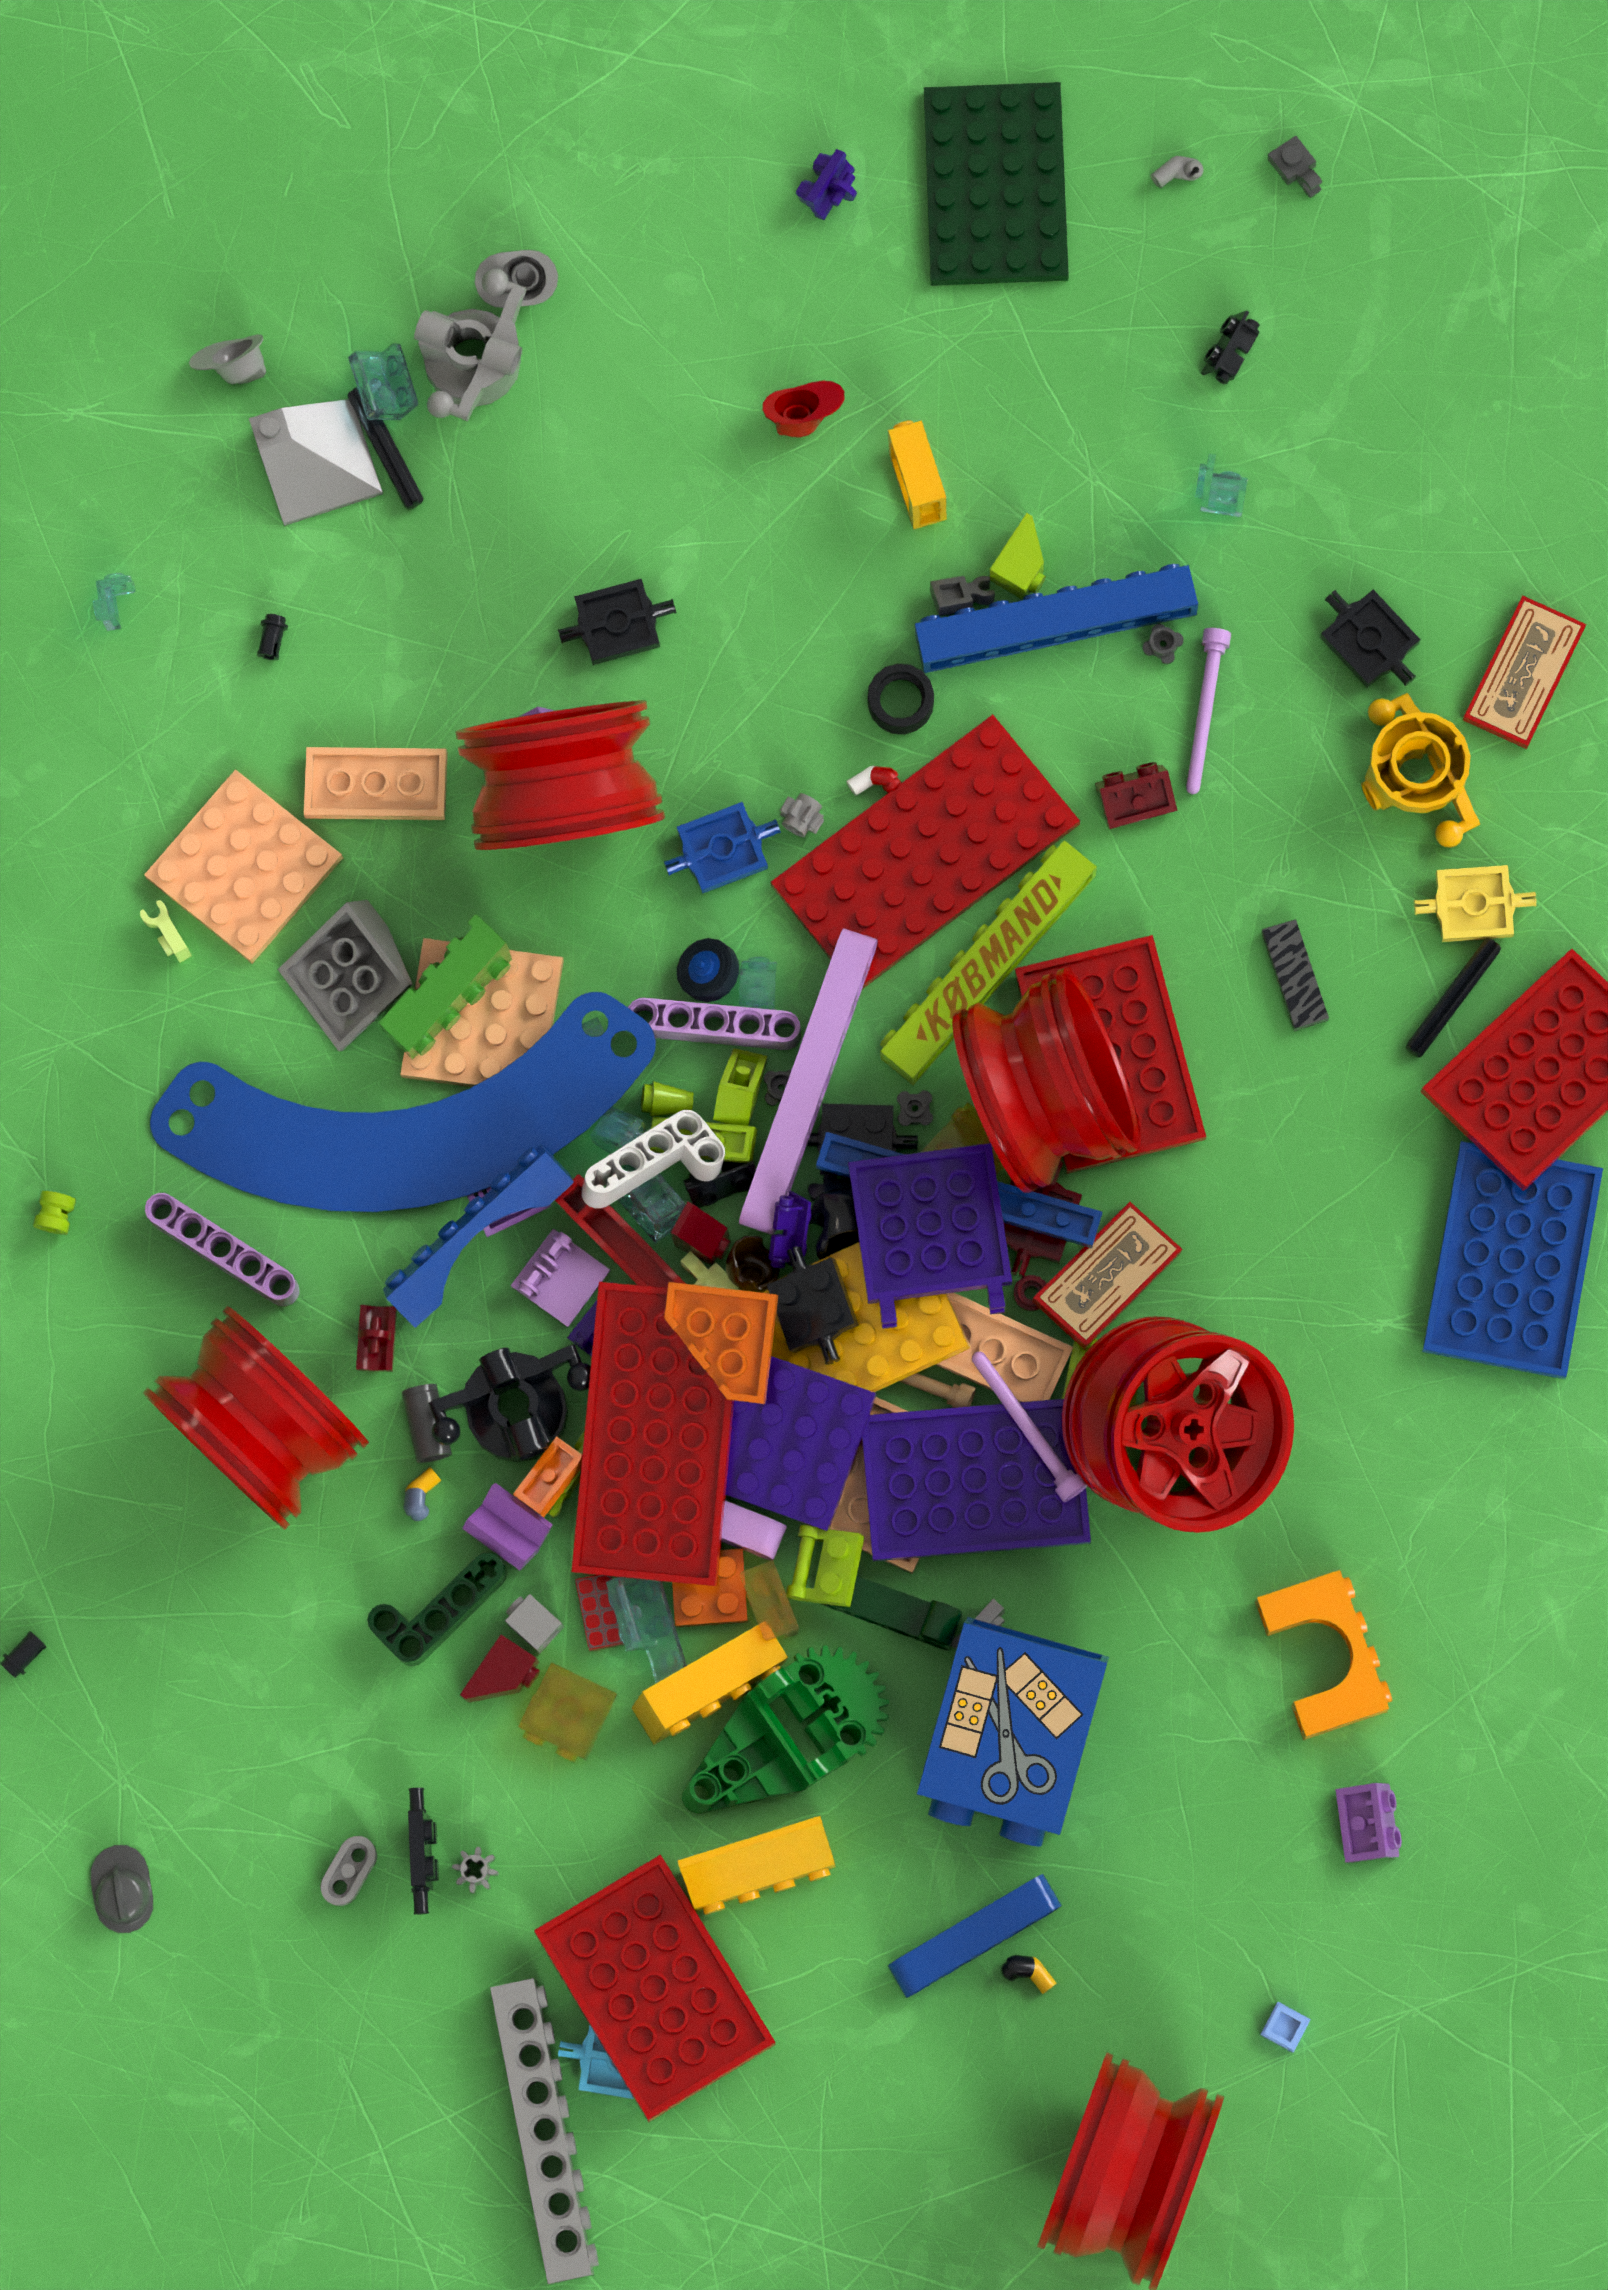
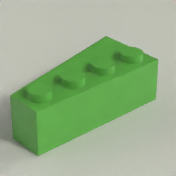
M477 914L468 921L472 929L464 937L458 938L455 936L446 946L448 950L444 954L445 959L441 963H431L422 973L419 979L421 986L417 990L414 987L409 988L379 1022L382 1031L412 1060L418 1054L421 1056L426 1054L435 1044L436 1040L434 1038L443 1029L447 1031L458 1022L461 1017L459 1012L468 1003L471 1006L477 1003L486 992L484 987L493 978L495 980L502 978L511 967L509 962L512 960L506 941Z

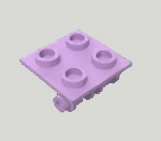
M552 1229L510 1286L562 1324L569 1327L596 1291L599 1282H602L611 1270L571 1242L572 1239L566 1234Z

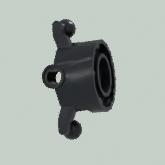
M575 1344L557 1350L540 1359L532 1355L517 1352L511 1353L509 1348L492 1351L479 1359L480 1366L473 1372L463 1390L445 1395L428 1403L435 1419L432 1427V1437L441 1445H451L456 1442L460 1436V1426L456 1420L447 1417L446 1412L464 1407L467 1412L471 1432L480 1446L498 1459L512 1462L537 1459L548 1449L556 1436L558 1438L562 1436L568 1417L565 1393L552 1371L569 1363L570 1369L567 1373L568 1384L574 1390L584 1391L589 1389L591 1366L582 1363ZM519 1388L521 1392H524L529 1397L528 1412L531 1418L510 1425L508 1418L501 1415L498 1410L501 1400L500 1395L510 1389Z

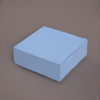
M1277 2002L1260 2035L1294 2053L1311 2019Z

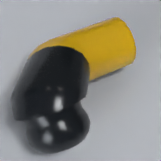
M1013 1955L1008 1957L1007 1962L1001 1967L1002 1975L1007 1980L1014 1981L1018 1977L1030 1978L1042 1994L1057 1984L1036 1957Z

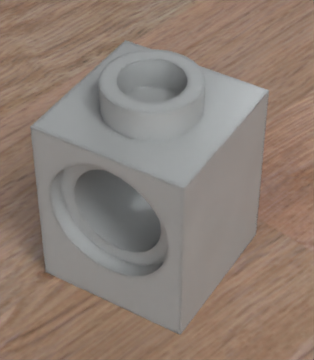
M530 1594L525 1599L521 1596L517 1598L506 1611L509 1615L505 1620L508 1626L539 1654L564 1628L563 1624Z

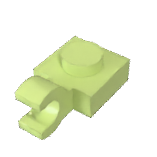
M158 900L156 901L160 909L158 917H148L144 909L140 911V916L148 927L158 928L163 935L157 939L167 956L174 953L181 963L192 955L170 920L165 904Z
M691 1251L680 1261L681 1266L697 1280L693 1285L741 1290L731 1282L727 1273L717 1263L707 1269Z

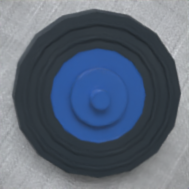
M711 938L697 940L688 946L680 956L677 965V980L682 990L695 1000L703 1002L716 1001L727 995L736 984L739 975V960L733 949L721 940Z

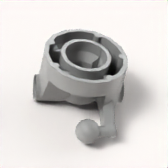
M501 269L487 271L482 280L483 289L491 296H500L504 293L509 294L500 318L491 312L476 309L453 312L449 316L425 310L418 320L414 339L419 341L418 345L424 358L428 380L436 390V392L430 395L427 402L428 411L436 418L453 415L468 421L475 407L491 404L507 394L518 378L522 347L518 343L515 322L527 288L510 282L507 274ZM471 339L482 340L486 345L482 359H477L475 355L469 357L461 356L454 348L459 343Z

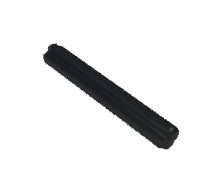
M365 387L354 388L348 393V399L400 499L407 509L417 507L423 502V496Z
M1486 938L1408 1041L1406 1049L1417 1057L1423 1056L1500 953L1501 947L1498 943L1490 938Z

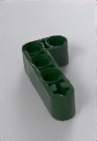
M488 1552L482 1553L464 1568L411 1622H408L393 1606L380 1604L370 1611L367 1619L368 1626L375 1636L402 1663L408 1666L419 1665L504 1583L507 1575L506 1567L497 1555ZM487 1564L492 1567L497 1564L494 1567L497 1573L495 1577L491 1578L486 1575L479 1581L480 1585L484 1588L479 1592L474 1583L468 1579L473 1576L478 1581L484 1575L481 1569L483 1565ZM460 1588H469L472 1590L471 1601L462 1606L455 1604L454 1594ZM386 1613L394 1615L395 1623L390 1630L380 1631L377 1629V1620L381 1615ZM437 1613L444 1614L446 1616L444 1628L440 1631H431L428 1628L429 1618ZM409 1639H417L420 1642L419 1652L412 1657L404 1656L401 1650L404 1642Z
M856 1576L850 1607L821 1604L948 1651L951 1649L962 1619V1611L953 1606L931 1600L930 1603Z

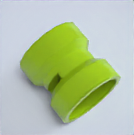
M41 1191L39 1203L42 1209H40L39 1214L35 1215L33 1227L49 1233L67 1235L70 1227L68 1213L74 1210L76 1199L57 1192Z

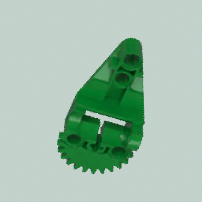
M827 1645L822 1646L820 1656L817 1655L813 1647L807 1649V1658H804L799 1653L795 1654L793 1657L795 1662L787 1667L780 1668L766 1677L742 1699L682 1792L684 1806L693 1813L702 1814L804 1791L849 1762L856 1753L861 1757L867 1753L864 1744L871 1747L877 1744L876 1739L871 1733L882 1735L885 1731L877 1722L889 1719L888 1714L879 1710L889 1705V1700L878 1698V1695L886 1690V1686L873 1684L880 1675L878 1671L866 1674L865 1671L870 1662L866 1660L857 1666L855 1664L857 1653L854 1651L847 1659H844L843 1647H838L834 1656H831ZM799 1672L809 1674L812 1677L813 1684L807 1685L803 1683L799 1677ZM781 1696L799 1723L814 1715L821 1706L827 1707L829 1705L832 1711L827 1710L804 1729L821 1753V1756L811 1762L806 1761L769 1707L770 1703ZM846 1732L850 1734L854 1739V1745L845 1744L840 1737V1733ZM724 1768L734 1769L737 1772L738 1781L729 1780L724 1774ZM701 1786L705 1788L709 1794V1799L703 1800L698 1798L694 1792V1787Z

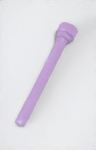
M1205 628L1203 631L1201 644L1205 646L1204 652L1207 653L1186 784V790L1190 794H1196L1200 790L1221 655L1225 654V649H1228L1230 646L1231 633L1219 628Z
M975 1352L972 1356V1362L1056 1478L1054 1481L1057 1486L1055 1491L1063 1502H1067L1077 1496L1087 1487V1484L1078 1474H1074L1072 1470L1068 1471L986 1355L983 1352Z

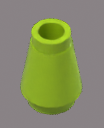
M655 1081L652 1084H643L641 1112H647L649 1116L676 1114L682 1110L692 1111L694 1094L693 1092Z

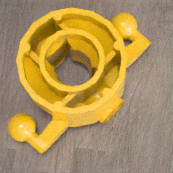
M1408 693L1391 701L1383 698L1374 700L1368 708L1369 719L1376 725L1386 726L1382 728L1373 744L1370 765L1365 775V781L1361 783L1368 803L1375 811L1380 808L1385 810L1394 805L1406 812L1427 813L1441 809L1452 801L1462 821L1458 823L1452 820L1441 822L1436 828L1435 836L1441 846L1447 848L1457 846L1462 841L1464 833L1480 825L1479 819L1465 791L1471 757L1465 737L1452 722L1437 714L1421 712ZM1401 710L1403 715L1395 718L1396 711ZM1424 754H1427L1429 762L1434 769V774L1430 779L1423 783H1414L1405 779L1399 772L1402 764L1413 758L1422 759Z

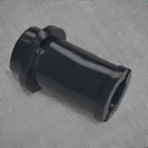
M266 614L265 619L261 620L260 625L263 626L259 651H257L258 657H263L267 660H279L283 632L288 629V625L285 624V617L276 614Z
M29 1631L27 1636L8 1655L6 1653L2 1655L5 1659L0 1664L14 1678H17L20 1673L22 1675L26 1673L24 1669L46 1648V1645Z

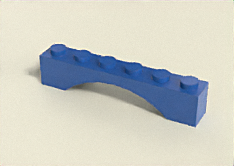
M542 1144L536 1149L531 1147L518 1158V1165L509 1174L507 1172L501 1173L492 1182V1189L484 1197L477 1196L470 1201L464 1209L466 1213L456 1222L451 1220L445 1224L438 1232L439 1238L430 1246L426 1244L420 1247L411 1258L413 1262L403 1271L397 1269L386 1279V1286L383 1288L386 1299L415 1328L442 1304L444 1287L451 1267L462 1249L476 1234L492 1222L511 1213L529 1208L548 1207L574 1183L571 1175Z

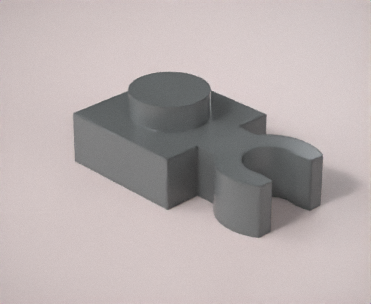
M964 576L930 581V593L936 611L940 616L954 614L963 608H973L974 602L980 605H989L995 600L994 590L983 591L990 589L989 576L977 577L971 583H966Z

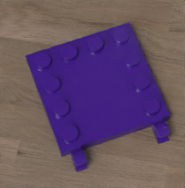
M991 1143L848 1162L868 1304L879 1303L882 1329L897 1327L895 1300L987 1288L990 1315L1005 1313L1002 1286L1012 1285V1275Z

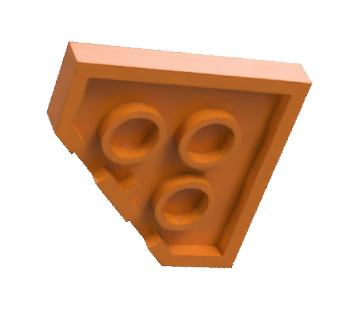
M669 1282L664 1319L676 1331L686 1344L688 1350L714 1380L726 1399L766 1404L778 1295Z

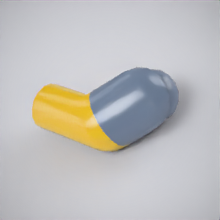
M431 1467L413 1480L405 1491L404 1510L406 1515H411L414 1521H422L428 1516L429 1508L425 1505L426 1493L441 1482V1479Z

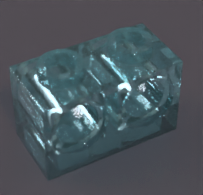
M626 1165L622 1168L628 1172L636 1170L633 1166ZM660 1173L618 1199L654 1243H657L671 1233L686 1205Z

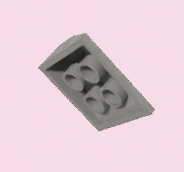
M349 399L284 407L249 418L284 526L383 494L358 416Z
M368 900L346 902L277 969L339 1052L352 1043L412 985L388 926Z

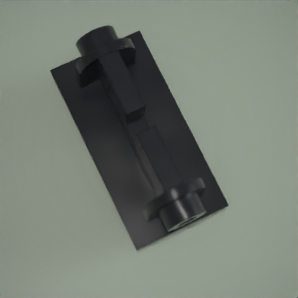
M1246 310L1236 315H1230L1224 321L1220 329L1222 336L1219 342L1214 344L1204 357L1206 365L1201 372L1202 375L1215 372L1217 373L1216 380L1222 384H1228L1229 380H1234L1245 360L1235 353L1236 348L1247 354L1260 333L1258 322L1253 319L1245 320L1249 311Z
M723 1161L722 1173L710 1181H701L696 1179L691 1173L688 1174L689 1178L683 1180V1183L689 1193L692 1204L701 1208L712 1205L718 1200L735 1193L747 1191L756 1172L754 1162L735 1163Z

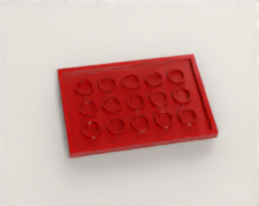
M1153 935L1015 968L1021 998L1029 987L1040 982L1043 976L1050 973L1056 975L1057 971L1062 968L1068 967L1077 975L1094 1002L1108 1031L1127 1079L1137 1112L1141 1132L1140 1149L1134 1152L1126 1150L1125 1155L1121 1157H1108L1103 1160L1075 1156L1069 1153L1063 1156L1067 1174L1206 1140V1133Z
M1572 948L1421 1089V1093L1523 1191L1608 1112V982Z
M661 1854L534 1930L536 1937L648 2123L776 2045L766 2025Z

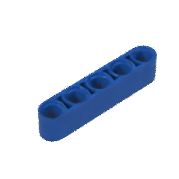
M1041 1874L896 1959L888 1967L905 1997L908 1998L1056 1911L1062 1905L1044 1874Z

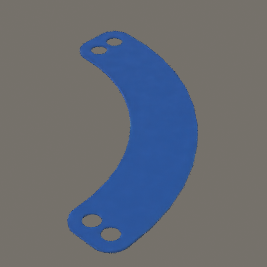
M589 992L573 1000L545 1035L526 1053L499 1073L468 1090L436 1102L408 1109L374 1113L339 1112L319 1109L277 1098L248 1085L216 1064L196 1062L183 1068L159 1099L151 1114L150 1128L159 1146L198 1171L244 1192L284 1204L328 1211L382 1212L419 1208L466 1197L491 1187L492 1182L501 1173L507 1172L509 1174L518 1165V1158L531 1147L536 1149L542 1144L551 1155L557 1153L587 1131L621 1099L651 1062L655 1053L656 1040L651 1026L638 1014L606 993ZM600 1011L605 1014L608 1019V1027L604 1034L598 1037H591L584 1032L582 1021L587 1013ZM628 1031L635 1036L637 1047L632 1055L619 1057L613 1053L611 1040L618 1032ZM204 1080L213 1085L215 1097L209 1105L200 1107L191 1101L190 1089L196 1082ZM180 1109L188 1110L194 1117L193 1129L190 1133L182 1136L174 1134L169 1127L171 1115Z

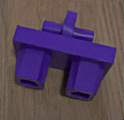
M836 149L833 155L819 153L813 163V170L819 176L815 183L807 180L802 181L796 190V195L800 201L811 208L816 218L825 220L833 205L839 206L842 199L853 201L857 195V191L851 186L855 180L853 175L855 169L848 163L845 158V152Z

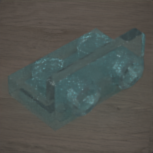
M393 343L383 352L355 351L348 357L367 420H401L418 406L416 392L400 344Z
M1209 453L1207 464H1200L1195 498L1202 499L1200 511L1242 517L1248 478L1241 477L1238 473L1224 471L1220 474L1213 473L1216 454Z

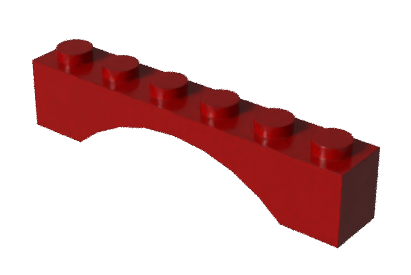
M580 1174L573 1179L574 1183L555 1200L637 1285L668 1288L669 1282L686 1284L611 1205L604 1208H593L584 1202L582 1198L584 1177Z

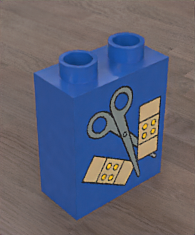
M967 1617L963 1624L917 1792L918 1795L932 1798L928 1815L961 1826H971L975 1811L1002 1818L1000 1836L1037 1847L1042 1846L1046 1831L1060 1835L1109 1657Z

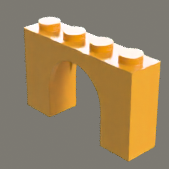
M1340 1570L1257 1597L1255 1601L1267 1636L1303 1624L1319 1623L1337 1631L1348 1646L1350 1667L1346 1678L1330 1690L1294 1701L1291 1705L1303 1740L1386 1713L1389 1710L1388 1703L1392 1702L1387 1682H1380L1375 1668L1380 1667L1374 1646L1367 1647L1363 1633L1368 1632L1361 1611L1355 1613L1351 1599L1356 1597L1353 1585L1349 1577H1342Z

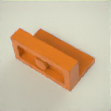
M556 1436L513 1495L544 1518L580 1471L582 1454Z

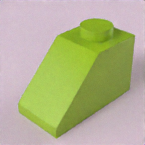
M1028 513L1025 514L990 568V581L1022 600L1025 596L1030 595L1031 592L1037 593L1046 579V576L1043 575L1044 560L1033 516Z
M733 1048L719 1083L713 1120L724 1122L725 1124L749 1126L755 1110L768 1056Z

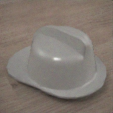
M534 250L501 252L488 256L480 263L475 274V286L480 297L486 303L500 308H504L509 294L504 293L500 296H491L482 286L483 276L491 269H501L507 274L510 282L527 288L521 306L545 302L553 295L558 283V273L555 264L547 255Z
M256 334L243 339L214 343L195 353L191 357L189 364L195 370L214 369L229 384H244L257 380L266 374L264 359L259 348L263 341V336Z

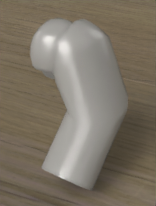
M1174 156L1150 176L1155 185L1162 188L1173 178L1188 181L1200 178L1203 174V165L1194 158Z

